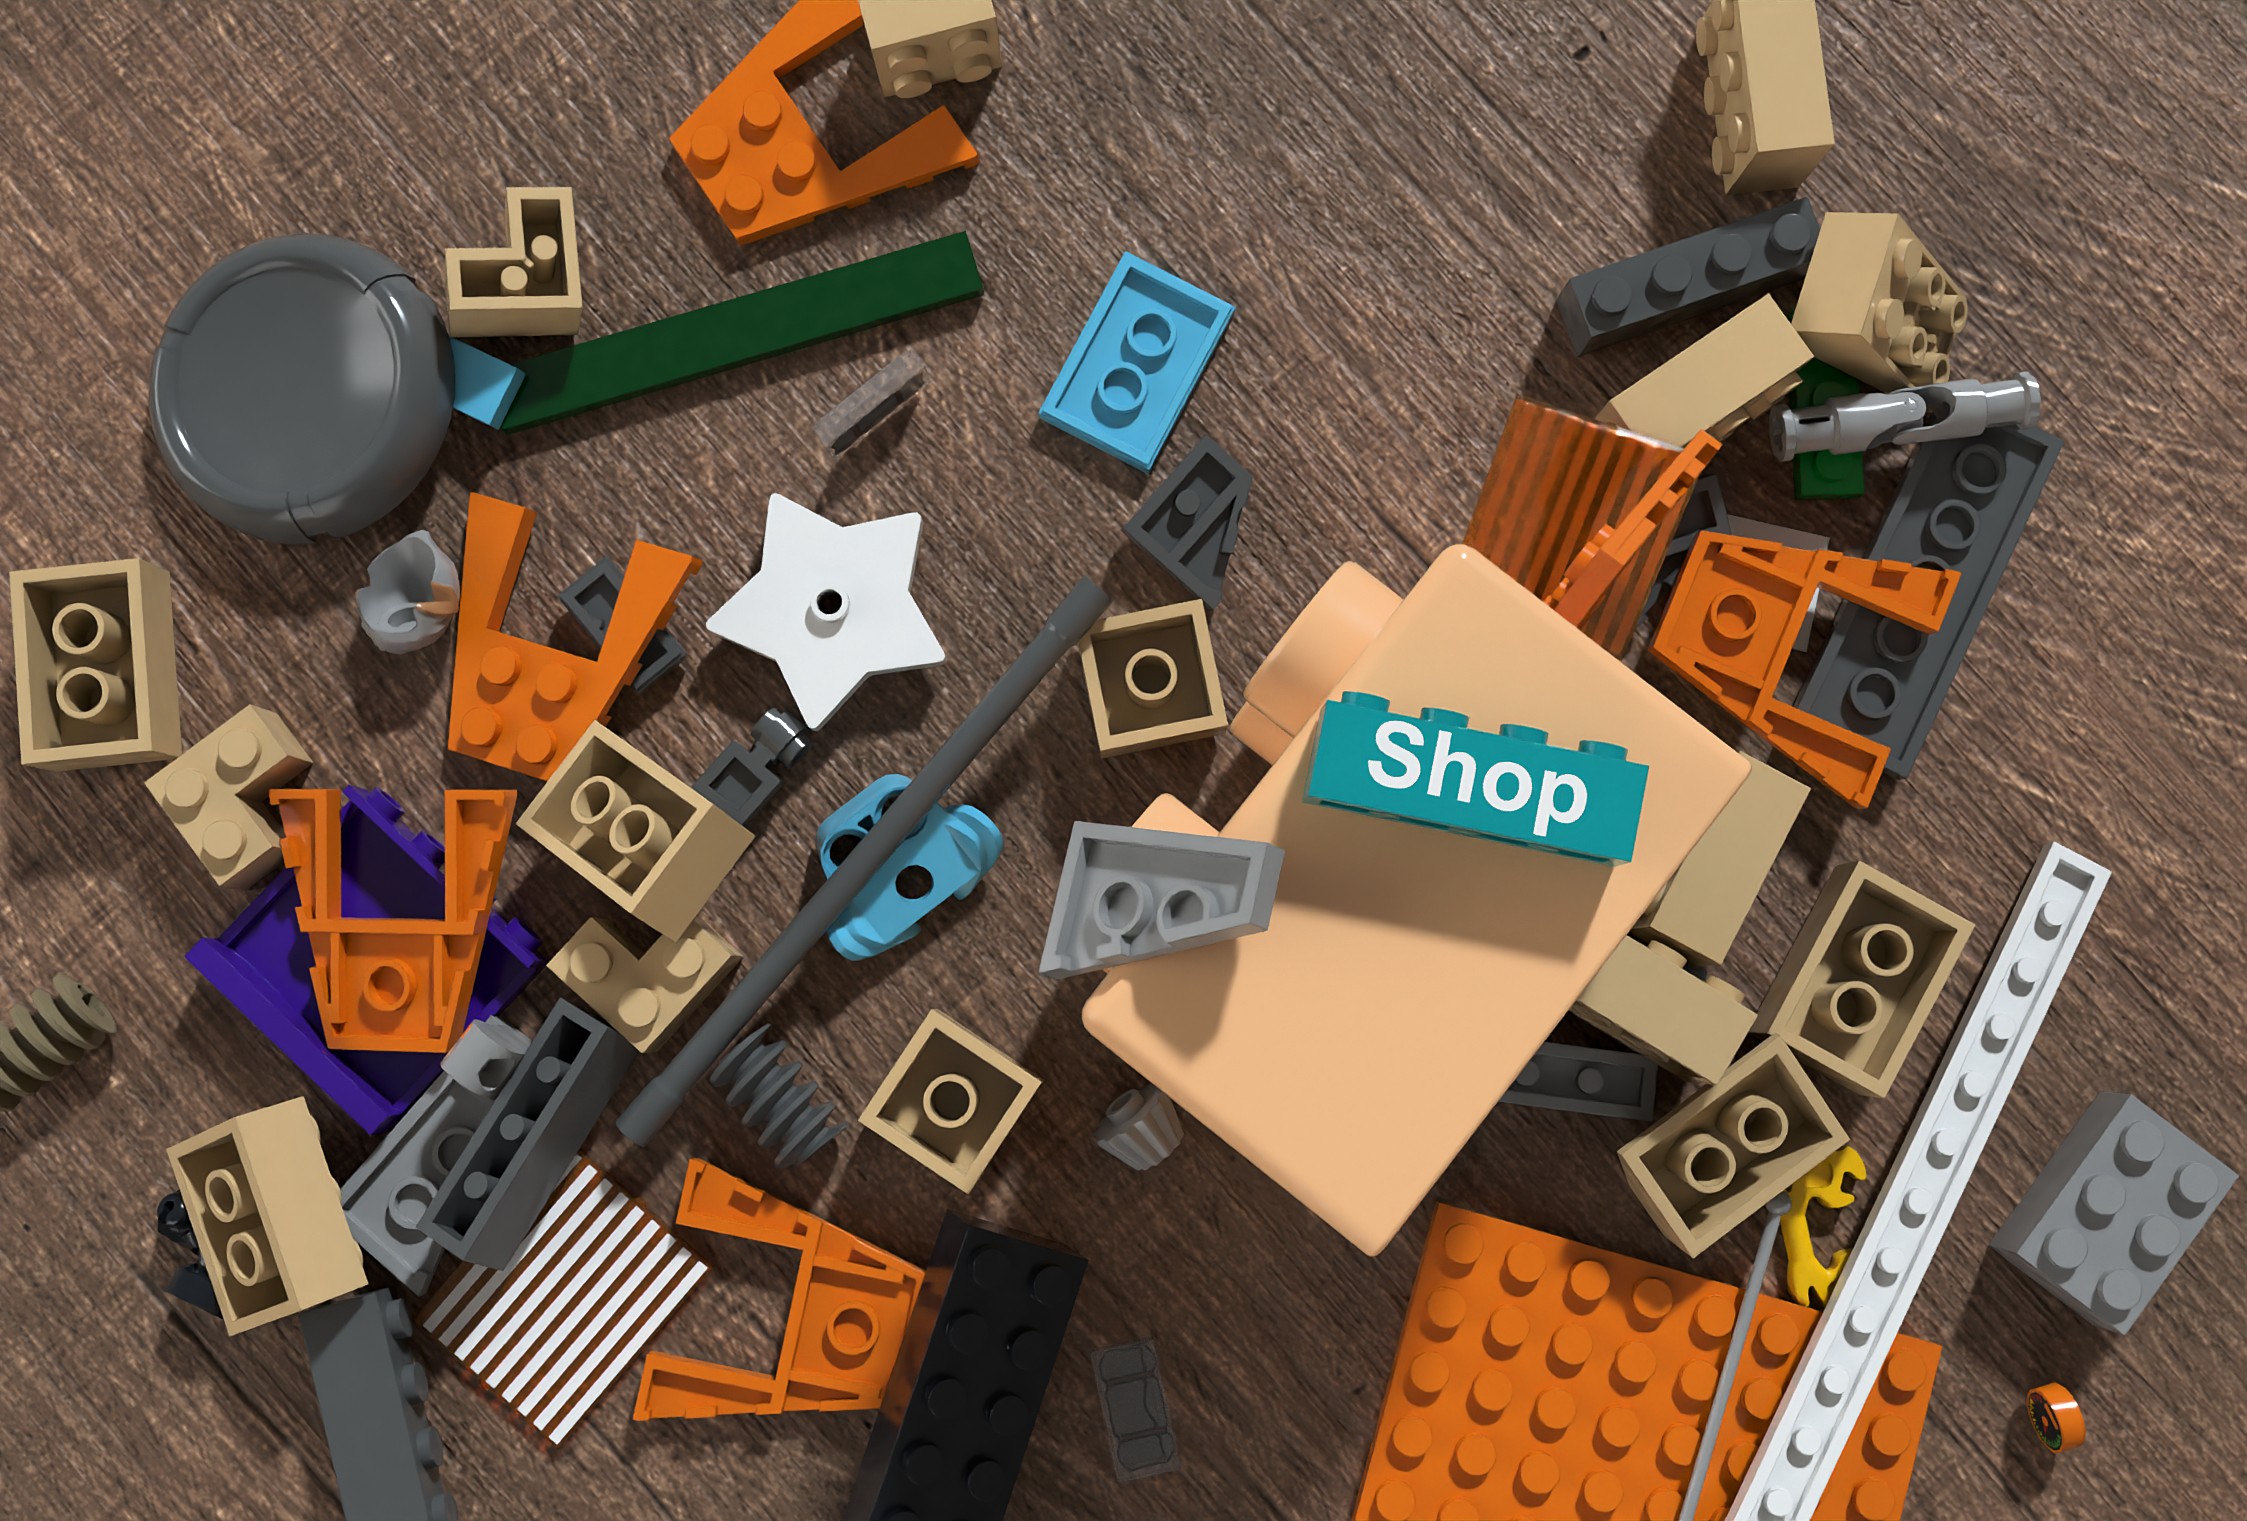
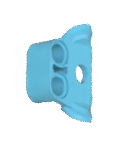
M890 774L877 779L827 817L818 827L815 836V846L827 880L844 861L830 855L832 843L837 838L848 834H853L863 839L882 817L881 811L885 802L895 795H900L912 782L909 777L900 774ZM936 803L829 927L827 934L835 949L849 960L860 961L876 956L919 934L921 927L916 921L951 894H954L958 900L967 897L985 874L995 865L1004 848L1003 836L997 826L985 814L972 806L961 804L944 808ZM912 865L925 867L932 877L929 891L918 899L904 898L896 891L895 881L898 874L904 868Z

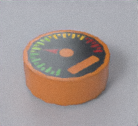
M2056 1382L2029 1390L2027 1394L2029 1417L2044 1445L2054 1453H2062L2082 1446L2086 1436L2085 1423L2080 1408L2070 1392Z

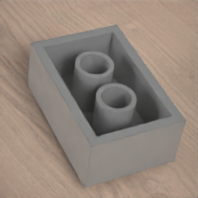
M2099 1092L1988 1246L2092 1325L2125 1336L2239 1175L2132 1094Z

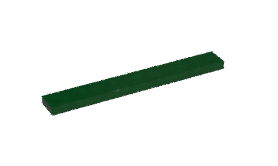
M966 231L512 363L510 365L520 369L526 375L501 424V429L506 435H510L983 296L984 289Z

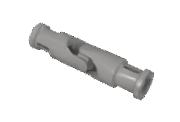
M2028 371L2017 372L2011 380L1980 384L1977 379L1971 378L1899 389L1888 394L1859 393L1829 397L1825 400L1824 405L1789 409L1786 404H1777L1771 408L1769 414V436L1774 456L1778 458L1779 462L1791 461L1794 454L1828 449L1833 455L1866 451L1888 442L1902 445L1979 436L1985 428L2014 424L2022 430L2032 429L2040 419L2041 396L2036 378ZM1926 407L1934 412L1939 422L1938 424L1922 427Z

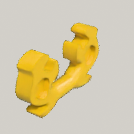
M1841 1146L1783 1190L1789 1194L1792 1200L1790 1211L1782 1215L1780 1220L1789 1260L1787 1286L1793 1301L1804 1307L1809 1306L1808 1290L1810 1289L1818 1303L1825 1309L1853 1250L1849 1248L1833 1253L1831 1265L1825 1269L1814 1256L1805 1217L1809 1199L1812 1197H1816L1821 1206L1828 1208H1839L1854 1202L1855 1198L1853 1195L1841 1191L1843 1175L1847 1173L1853 1179L1865 1180L1866 1168L1857 1151L1850 1146Z

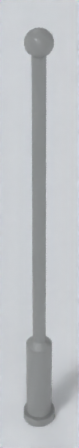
M1785 1191L1780 1192L1765 1204L1769 1212L1678 1521H1693L1781 1216L1787 1214L1792 1206L1791 1197Z

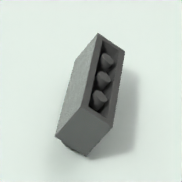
M1808 197L1570 278L1556 302L1577 357L1804 280L1820 232V227Z
M560 997L419 1220L416 1228L462 1261L504 1271L640 1051L607 1021Z
M396 1285L320 1305L299 1313L346 1521H459L454 1497L450 1492L444 1493L438 1469L443 1463L441 1438L436 1428H429L423 1402L428 1398L427 1378L421 1364L413 1362L408 1337H411L413 1334L412 1314L406 1300L398 1298Z

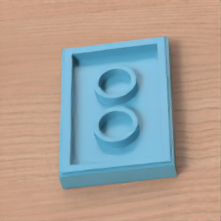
M1125 251L1039 410V418L1149 475L1232 320L1236 307Z

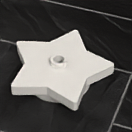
M772 494L769 499L761 570L706 622V628L714 635L778 663L803 718L812 731H819L868 677L941 666L947 661L944 651L910 595L923 528L922 517L917 512L841 527L780 494ZM831 594H840L842 605L836 613L824 614L819 610V605L825 597Z

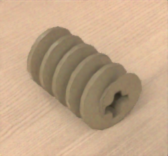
M58 972L52 979L59 996L55 997L43 988H37L32 992L31 998L38 1010L36 1013L23 1004L18 1003L10 1008V1016L16 1026L14 1029L0 1020V1111L2 1112L11 1111L16 1108L21 1096L26 1097L35 1094L41 1087L42 1080L49 1081L58 1077L63 1070V1064L72 1065L77 1063L84 1055V1048L95 1049L100 1046L105 1040V1032L109 1034L117 1033V1024L107 1006L90 988L76 982L66 973Z

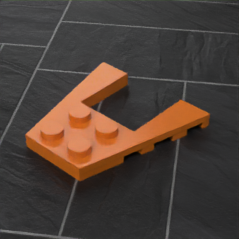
M799 0L669 137L672 146L739 246L815 221L814 216L843 206L851 209L871 202L870 197L902 186H906L909 189L933 181L934 175L961 166L968 169L979 164L977 152L945 105H943L842 171L838 169L779 82V79L863 26L864 22L858 0Z
M1701 429L1619 527L1615 530L1606 523L1593 540L1585 545L1563 574L1565 578L1543 602L1581 631L1607 597L1606 593L1657 526L1689 490L1723 444Z
M471 492L468 505L448 749L548 781L594 720L606 727L611 719L606 714L624 684L629 686L632 684L643 665L638 662L657 629L664 630L678 607L677 604L673 603L689 575L691 573L697 575L703 561L688 554L636 540L597 662L499 632L537 512L526 507Z
M1699 531L1692 540L1647 651L1851 806L1859 810L1868 808L1891 748L1772 698L1817 587L1931 635L1939 631L1962 573L1949 569L1937 571L1912 567L1911 563L1886 559L1874 561L1843 556L1842 552L1823 549L1811 551L1782 546L1783 543Z
M269 789L271 805L279 806L286 838L279 839L285 867L293 868L302 906L295 907L300 932H308L316 966L310 967L309 970L328 1049L449 1052L463 1034L516 804L517 790H444L445 919L341 917V789Z
M695 1157L689 1159L675 1224L803 1250L777 1374L773 1376L652 1350L646 1356L633 1420L649 1421L651 1418L685 1417V1419L716 1417L717 1415L744 1413L766 1415L782 1414L783 1411L819 1410V1412L880 1409L926 1270L702 1159Z

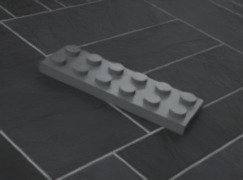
M1933 411L1925 427L1939 423ZM2014 424L1985 428L1979 436L1918 442L1863 559L1874 561L1886 559L1911 563L1912 567L1937 571L1949 569L1961 572V577L1938 632L1928 635L1843 599L1793 707L1891 748L1882 772L1897 780L1908 778L2065 441L2037 427L2022 430Z

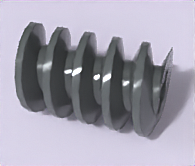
M769 1023L752 1033L724 1056L711 1075L709 1082L714 1087L731 1082L735 1083L725 1102L729 1107H735L748 1102L751 1103L742 1119V1124L749 1128L764 1122L767 1123L765 1130L758 1140V1144L761 1148H767L782 1142L784 1146L777 1155L774 1164L777 1168H784L796 1163L799 1165L803 1164L841 1134L850 1124L846 1121L830 1127L826 1125V1121L835 1107L834 1103L829 1101L814 1107L811 1106L809 1102L818 1089L819 1084L816 1081H812L796 1087L793 1081L803 1064L800 1060L783 1066L777 1063L787 1044L784 1040L767 1046L762 1044L761 1041L771 1026Z

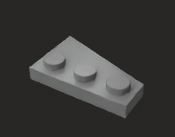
M1074 821L1038 973L1058 980L1268 931L1285 850L1268 842Z
M445 1071L441 1073L340 1189L342 1196L341 1206L353 1239L418 1297L427 1293L445 1248L418 1230L416 1225L495 1101L473 1093L455 1081Z

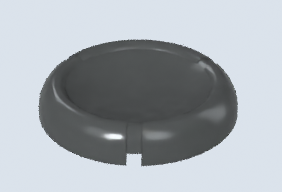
M316 233L290 234L255 242L234 251L206 270L187 289L167 318L164 325L166 329L161 337L159 347L155 348L149 376L148 395L152 428L160 453L170 473L192 501L221 523L250 537L281 544L317 543L316 535L327 532L338 539L366 528L392 511L415 489L437 457L448 430L455 398V365L449 334L439 310L429 295L416 289L413 284L416 279L407 270L375 249L349 239Z

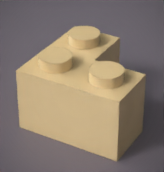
M506 187L504 224L507 248H445V290L449 338L578 335L583 307L572 187Z
M249 704L144 782V784L218 885L248 890L284 863L279 839L286 838L285 831L265 806L263 800L269 797V789L281 788L312 765L313 761L277 713Z
M696 915L676 943L662 934L646 953L638 948L608 919L590 917L546 966L643 1054L658 1052L744 956L698 915Z

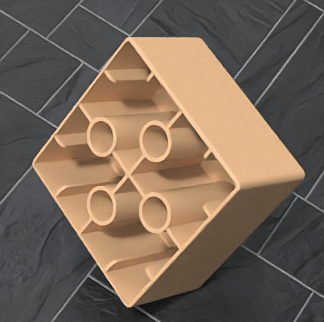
M1455 544L1443 550L1405 599L1398 596L1356 562H1344L1289 627L1244 690L1243 695L1247 701L1233 719L1230 731L1235 737L1270 763L1272 767L1223 829L1218 832L1169 793L1158 796L1132 825L1135 828L1268 842L1285 850L1268 931L1102 969L1107 975L1087 999L1082 1009L1084 1027L1092 1036L1366 1255L1371 1257L1377 1256L1390 1243L1736 794L1752 770L1751 763L1486 557L1474 548L1463 544ZM1344 691H1353L1388 699L1390 701L1388 712L1419 719L1422 708H1438L1467 715L1469 717L1468 729L1499 735L1501 724H1514L1547 732L1549 734L1547 745L1578 751L1579 741L1582 740L1599 741L1628 749L1626 761L1649 766L1632 861L1613 867L1303 803L1302 798L1320 709L1327 700L1341 702Z

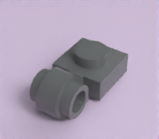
M774 707L760 718L750 733L757 741L752 752L739 741L733 739L691 787L746 828L785 784L769 768L772 765L782 763L786 768L790 769L812 747L814 740L807 735L809 728L791 711L782 713L777 707Z

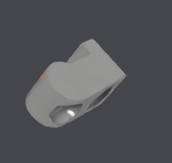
M490 1015L486 1022L474 1019L441 1061L440 1066L449 1076L468 1090L489 1100H496L516 1066L525 1055L532 1040L500 1015Z

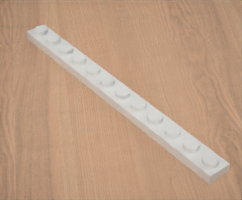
M2056 842L2043 846L1725 1521H1810L2112 871Z

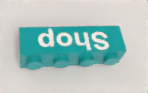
M1344 691L1341 702L1327 700L1320 709L1302 798L1303 803L1613 867L1632 861L1649 766L1626 761L1628 749L1605 742L1582 740L1579 741L1578 751L1547 745L1549 735L1547 732L1514 724H1501L1499 735L1468 729L1469 717L1467 715L1438 708H1422L1420 719L1388 712L1390 705L1388 699L1361 692Z

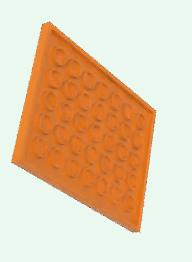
M1436 1201L1351 1521H1678L1746 1289ZM1759 1293L1693 1521H1725L1824 1311ZM1897 1332L1810 1521H1900L1943 1346Z

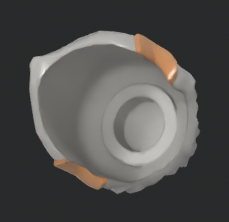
M424 530L405 536L399 542L380 553L367 567L369 586L358 589L354 593L359 607L357 613L362 619L361 627L365 629L366 634L372 638L375 646H378L380 651H387L393 654H404L419 650L436 642L445 633L454 614L459 610L460 585L455 565L439 549L429 532Z

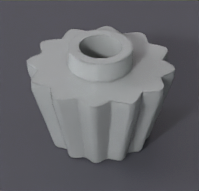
M1152 1083L1145 1086L1142 1090L1131 1089L1115 1099L1106 1111L1107 1116L1101 1120L1100 1128L1094 1133L1099 1147L1137 1171L1141 1169L1147 1170L1151 1166L1158 1165L1180 1145V1140L1184 1136L1171 1098Z

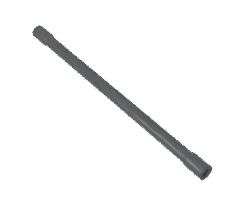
M1086 576L1081 578L1047 618L1044 628L665 1070L646 1085L616 1120V1126L628 1139L641 1147L648 1145L682 1105L690 1089L1065 652L1083 638L1113 603V600Z

